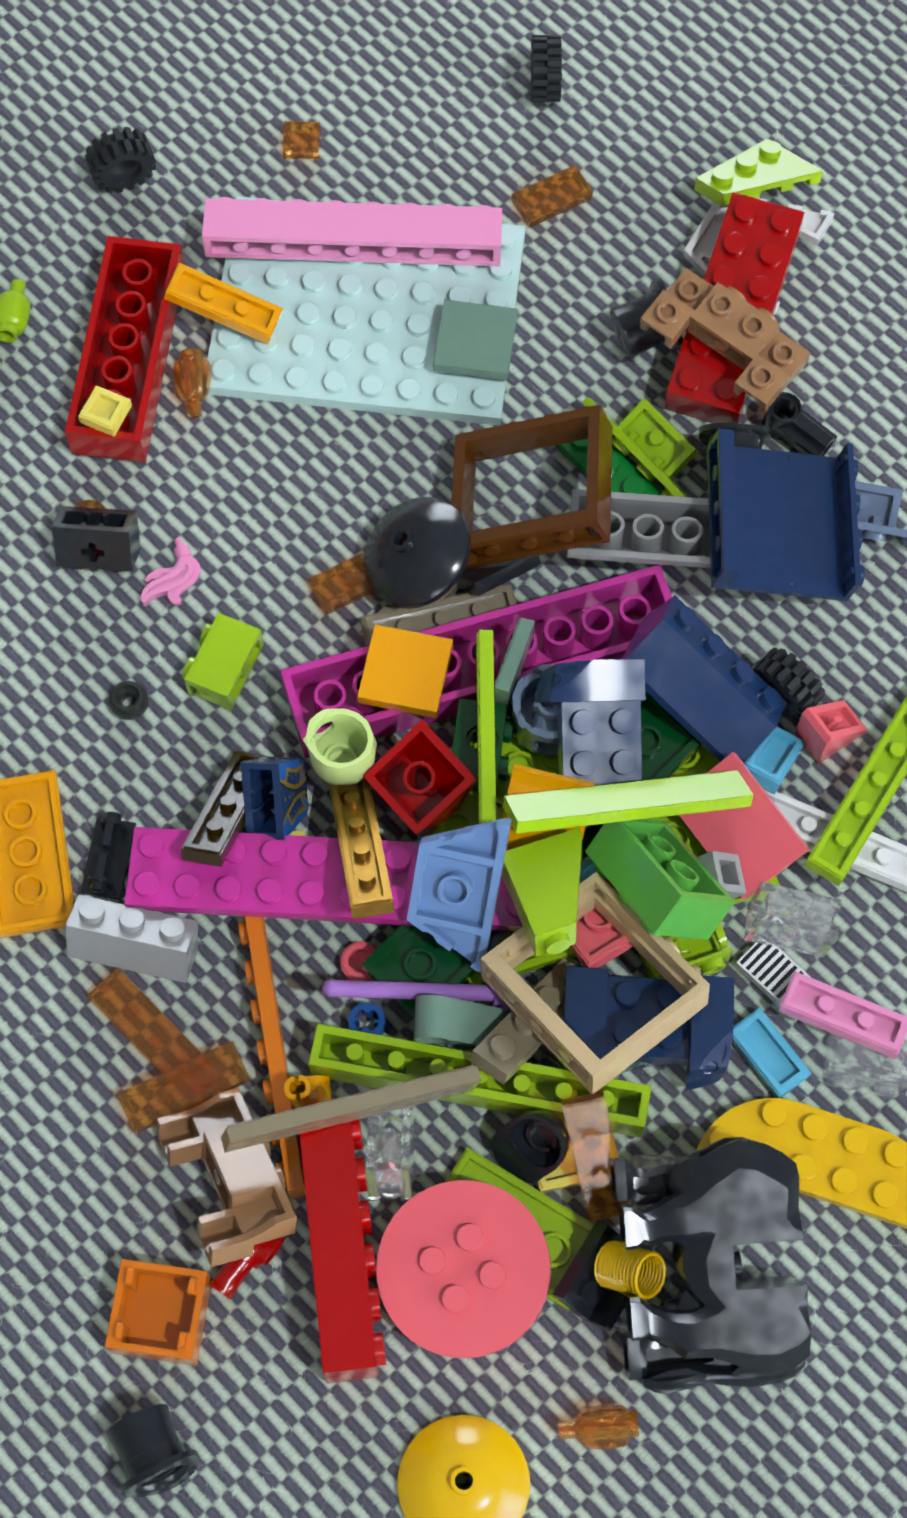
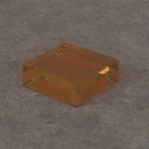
M284 121L283 159L319 160L320 122Z

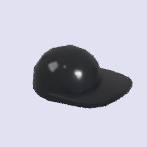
M538 1108L525 1111L499 1128L491 1140L492 1152L501 1167L525 1183L536 1182L557 1169L565 1159L570 1147L569 1133L563 1120L549 1111Z

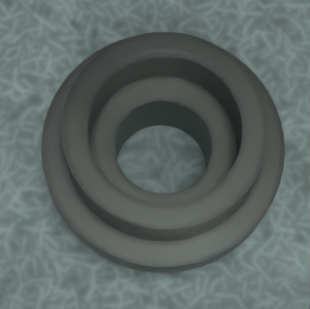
M121 682L110 693V708L121 719H136L143 715L148 708V693L137 682ZM132 697L136 699V703L132 706L126 707L123 705V701L126 698Z

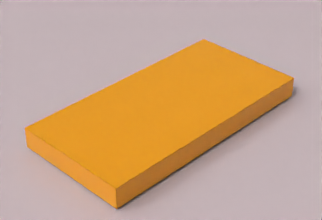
M55 770L0 779V938L66 927L65 925L75 904L57 773Z

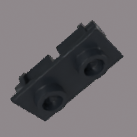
M106 812L105 818H96L80 894L121 900L132 848L134 827L137 825L135 822L121 821L122 815L117 812Z

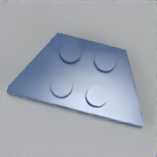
M509 818L422 837L419 844L407 921L422 932L430 933L436 942L448 951L453 948L472 962L470 967L477 972H481L480 958L488 953L512 821Z

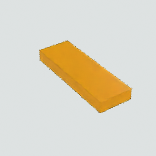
M178 263L164 296L165 300L265 344H269L283 308L182 263Z

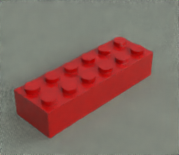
M733 192L704 280L712 286L719 282L726 288L733 287L741 292L746 301L755 308L766 309L774 315L801 232L805 212ZM688 326L666 392L665 410L710 423L739 424L748 394L743 391L739 396L733 392L734 383L744 370L690 334Z
M107 236L65 428V435L71 454L146 463L178 308L177 304L165 300L164 296L178 263L184 264L181 244ZM96 385L131 400L132 407L115 437L84 425L79 421L78 416Z
M360 1119L300 1134L322 1369L327 1384L378 1378V1366L387 1365L383 1333H375L374 1322L382 1321L378 1288H370L369 1278L377 1277L373 1244H365L364 1235L373 1233L368 1200L361 1201L360 1192L368 1191L364 1157L356 1158L355 1150L363 1149Z

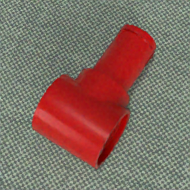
M287 1236L255 1244L253 1256L225 1263L210 1285L231 1299L253 1267L257 1269L260 1264L266 1266L277 1254Z

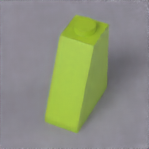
M580 828L506 851L502 878L536 957L546 953L558 954L568 949L569 946L576 944L582 863V832Z

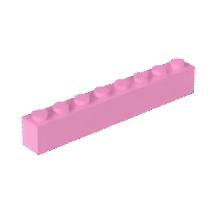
M229 197L205 198L202 240L205 257L500 266L502 208L488 205L466 207L451 204H441L439 206L417 205L415 203L381 204L373 201L366 203H344L338 200L307 202L302 199L274 201L265 198H257L255 200L232 199Z

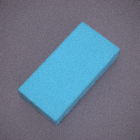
M776 726L770 735L749 756L745 765L763 789L775 795L806 742Z
M760 1007L734 1026L732 1044L775 1098H782L812 1074Z

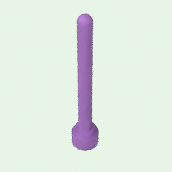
M328 980L322 987L323 993L328 997L416 999V996L441 995L466 1001H488L491 1006L511 1010L489 985Z

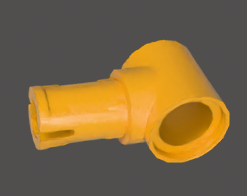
M298 1075V1079L292 1076L284 1084L285 1095L292 1101L295 1109L332 1100L330 1077Z

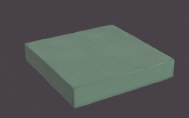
M444 299L433 361V371L508 380L518 309Z

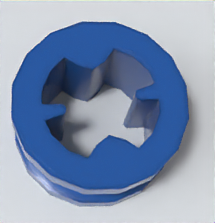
M369 1002L360 1003L349 1014L348 1024L350 1030L376 1035L384 1034L386 1028L385 1015L376 1004ZM364 1015L366 1018H370L374 1015L377 1017V1020H374L376 1029L370 1031L368 1028H364L360 1031L356 1027L360 1026L358 1017Z

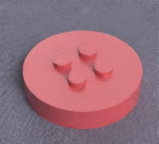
M472 1180L448 1181L419 1192L409 1199L393 1216L382 1236L378 1250L377 1284L388 1315L399 1330L412 1342L442 1356L467 1359L479 1358L509 1347L519 1340L536 1322L546 1303L550 1289V1252L538 1222L531 1212L514 1196L484 1182Z

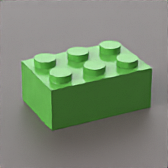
M640 819L603 824L585 851L596 864V871L603 878L611 882L618 891V898L635 911L641 919L642 927L654 936L660 937L663 935L683 939L708 940L735 903L734 899L666 821Z

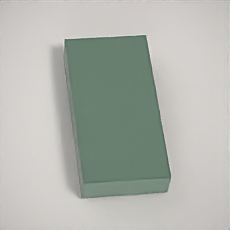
M521 617L517 622L494 685L495 703L507 704V707H509L534 638L535 621Z

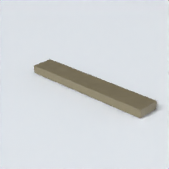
M470 1065L227 1125L221 1137L224 1152L470 1092L481 1081L480 1073L477 1066Z

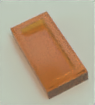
M573 165L513 193L512 202L527 226L531 228L591 200L593 191L576 165Z

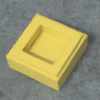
M96 385L78 416L79 421L84 425L115 437L132 407L131 400Z

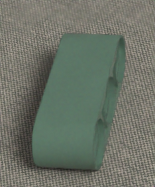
M441 995L416 996L413 1040L420 1043L472 1052L511 1010Z

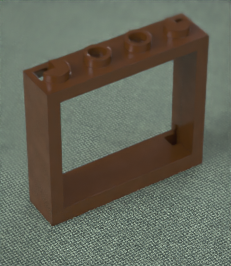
M600 405L582 407L557 414H547L543 417L510 422L500 426L476 429L471 432L455 435L451 505L462 514L470 531L471 549L465 569L610 542L613 427ZM588 439L586 509L472 531L476 461Z

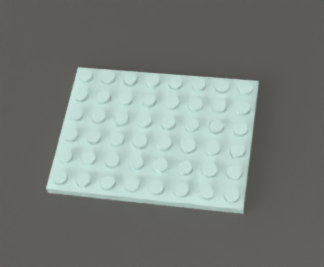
M238 196L236 197V199H242V200H255V199H257V198L238 197ZM502 224L500 266L225 258L222 282L283 308L269 344H265L214 321L202 386L204 394L500 426L506 380L433 371V361L444 299L516 308L526 226Z

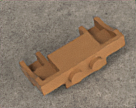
M687 268L682 271L667 291L663 290L640 320V328L647 332L651 327L665 337V345L670 349L689 326L688 332L744 370L734 383L733 392L740 396L744 391L759 402L758 410L763 413L767 411L783 389L799 374L807 364L810 352L779 331L780 324L772 313L763 308H755L746 301L743 294L733 287L726 288L719 282L712 286Z
M239 1088L218 1092L209 1100L189 1110L157 1118L156 1135L169 1167L203 1159L224 1208L222 1211L198 1217L197 1234L211 1267L253 1256L255 1244L295 1234L297 1217L285 1192L286 1185L283 1172L279 1166L274 1167L270 1159L271 1150L269 1142L224 1152L221 1137L227 1125L252 1120Z

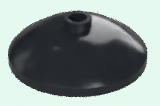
M435 497L413 498L392 508L376 524L365 547L363 567L371 590L389 605L406 609L423 607L443 597L460 579L469 560L471 536L466 520L450 503Z

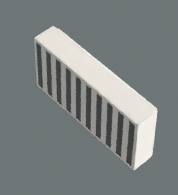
M765 935L735 964V967L778 1007H780L794 971L810 977ZM790 1017V1018H791L792 1020H794L795 1022L798 1021V1019H795V1018H793V1017Z

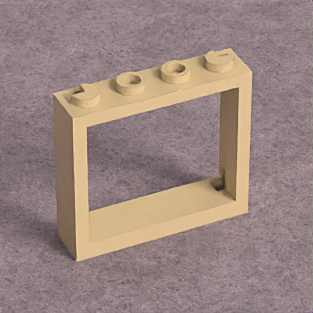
M597 872L580 883L577 921L595 908L682 995L602 1059H599L514 970L515 967L534 954L523 927L480 958L482 979L592 1095L708 1005L710 984L701 976V968L696 965L691 966L681 956L677 945L669 937H657L647 932L640 923V917L631 907L624 904L618 898V891L615 887L612 888Z

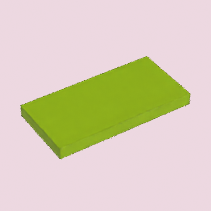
M466 1147L445 1182L472 1180L496 1186L514 1196L531 1212L545 1236L550 1252L551 1283L547 1299L569 1312L570 1309L553 1295V1292L595 1224Z

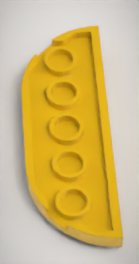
M763 1098L742 1103L725 1112L709 1127L696 1149L698 1151L725 1137H744L767 1144L783 1152L796 1163L799 1173L800 1194L907 1229V1142L880 1128L801 1102L782 1098Z

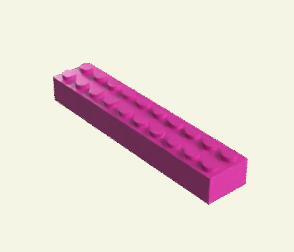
M656 565L417 632L453 639V649L437 718L358 703L357 696L369 646L280 670L283 688L304 758H310L308 748L303 741V738L306 737L309 720L325 709L345 708L359 713L368 721L375 739L412 729L421 719L430 724L457 716L459 699L477 701L476 640L479 630H493L494 685L517 622L521 617L535 621L534 638L518 681L523 676L525 678L529 673L533 672L534 668L541 665L587 660L622 659L642 619L672 598L661 566ZM332 722L322 725L317 730V733L326 730L332 725Z

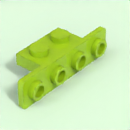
M589 397L582 401L586 407L599 405ZM645 398L620 424L603 409L613 427L612 433L615 437L612 439V443L625 456L632 453L640 461L636 466L637 469L651 482L657 478L666 487L662 491L664 496L690 497L673 478L699 451Z

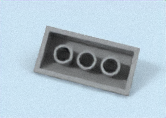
M572 489L570 512L586 509L587 490ZM611 492L610 542L567 550V558L711 568L708 499Z

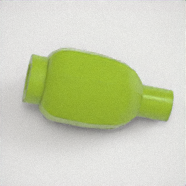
M20 279L12 280L10 290L0 294V340L6 343L15 342L17 337L23 334L30 315V301L24 295L26 283Z

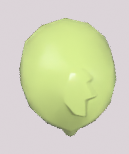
M345 708L325 709L309 720L306 737L303 738V741L308 748L310 761L315 773L322 780L332 785L359 783L364 778L363 775L374 765L377 742L368 721L359 713ZM332 722V725L326 730L317 733V730L322 725Z

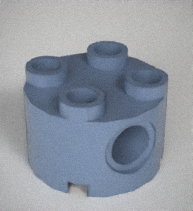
M555 664L541 665L534 668L532 673H529L525 678L523 676L517 682L512 695L511 717L514 722L513 731L518 744L525 749H529L531 752L543 756H558L557 702H534L544 670Z

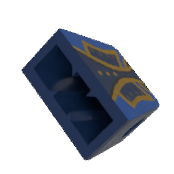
M263 757L241 762L246 833L266 834L276 840H285L286 835L292 833L308 812V775L304 759L298 757Z

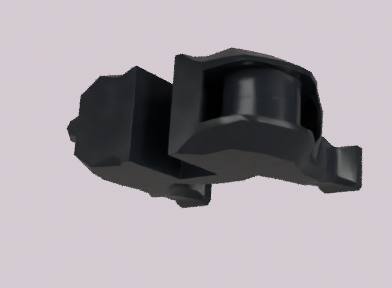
M725 1137L684 1157L678 1163L662 1164L644 1170L634 1167L625 1158L610 1157L613 1199L617 1202L634 1200L639 1205H652L641 1210L627 1203L618 1204L621 1247L625 1250H632L642 1244L653 1247L660 1243L673 1242L672 1260L682 1284L676 1299L664 1300L660 1303V1307L650 1304L637 1294L625 1293L627 1333H622L624 1370L628 1379H643V1386L655 1393L671 1394L705 1383L757 1387L782 1383L795 1377L804 1368L806 1359L810 1356L811 1328L808 1313V1287L790 1275L738 1279L742 1278V1260L740 1252L734 1251L733 1245L804 1240L799 1213V1173L796 1163L783 1152L767 1144L744 1137Z

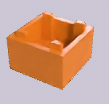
M121 1259L105 1348L111 1354L197 1366L211 1290L210 1283L212 1282L208 1271Z

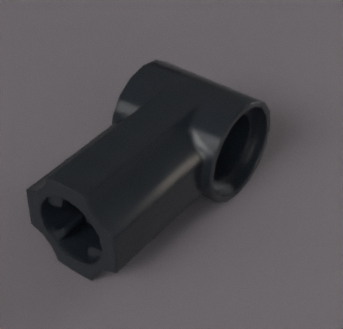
M781 392L767 409L762 419V426L771 429V438L784 439L802 454L825 456L837 439L836 434L802 410L800 400L789 392ZM775 413H782L788 419H781Z

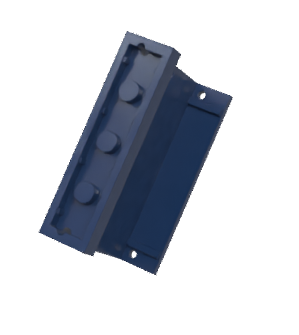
M718 428L707 445L711 588L848 601L855 591L862 586L865 576L864 566L860 564L859 557L863 534L862 530L858 529L857 523L861 500L860 495L856 494L855 480L858 475V461L854 459L853 444L847 443L837 457L734 446V430Z

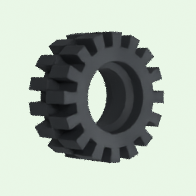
M532 35V102L561 101V35Z
M124 127L123 132H120L118 128L112 129L113 134L110 135L105 131L100 134L101 140L94 138L91 141L92 146H87L85 160L94 184L97 185L98 189L103 190L105 188L106 192L112 193L115 188L117 193H121L125 187L132 190L135 189L134 184H144V177H152V170H156V160L144 132L141 134V131L137 128L131 131L130 127Z
M776 647L770 650L756 664L753 671L771 688L775 689L780 697L787 702L782 713L783 717L787 719L791 717L793 721H798L801 714L807 708L816 706L824 698L825 689L821 687L823 685L821 680L814 678L817 674L813 670H808L805 667L807 664L803 660L799 662L796 660L795 654L790 652L788 655L785 649L780 648L778 650Z

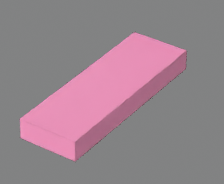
M796 971L793 972L778 1012L895 1060L899 1055L907 1034V1016Z

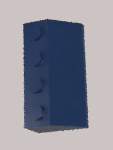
M676 595L642 619L622 658L645 659V691L720 762L734 752L744 763L776 728L787 703L775 689L771 688L757 675L747 662L743 661L729 648L723 639L700 620L695 612L687 607Z

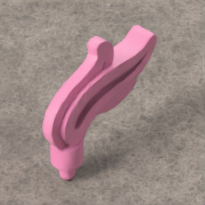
M181 538L175 539L176 547L174 548V553L177 559L175 565L170 568L156 569L145 578L147 585L141 594L143 606H147L150 601L168 595L171 604L181 605V594L197 582L200 576V564L191 555L189 546L183 544Z

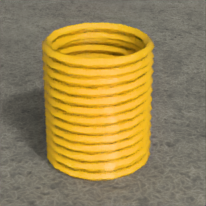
M613 1240L607 1242L598 1252L594 1263V1274L601 1287L621 1293L637 1294L641 1298L648 1300L660 1292L666 1277V1266L663 1257L657 1252L639 1247L625 1250L621 1247V1242Z

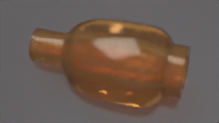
M187 348L180 352V358L174 364V383L177 394L186 402L187 416L198 418L202 416L201 402L207 398L210 391V363L203 357V352L200 349Z
M604 1404L588 1407L580 1411L575 1420L557 1421L559 1439L577 1438L583 1446L591 1449L620 1448L626 1446L631 1437H639L636 1409L627 1410L621 1404Z

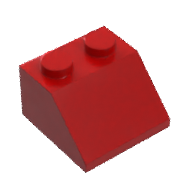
M422 719L363 775L414 834L420 837L430 836L458 809L478 780Z

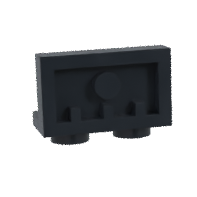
M597 1220L554 1290L553 1295L582 1320L610 1331L625 1308V1293L601 1287L594 1274V1263L601 1247L609 1241L621 1242L620 1234L611 1226Z

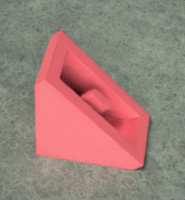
M845 700L807 708L801 714L795 735L806 742L804 747L815 761L820 764L861 737L868 729Z

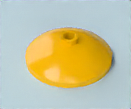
M473 1415L449 1416L431 1423L410 1442L399 1466L397 1479L398 1497L406 1518H522L529 1500V1469L525 1456L515 1439L496 1423ZM460 1473H467L472 1477V1486L467 1490H461L455 1484V1478Z

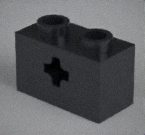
M60 506L52 525L56 566L71 567L73 569H107L113 572L133 571L141 550L137 511Z

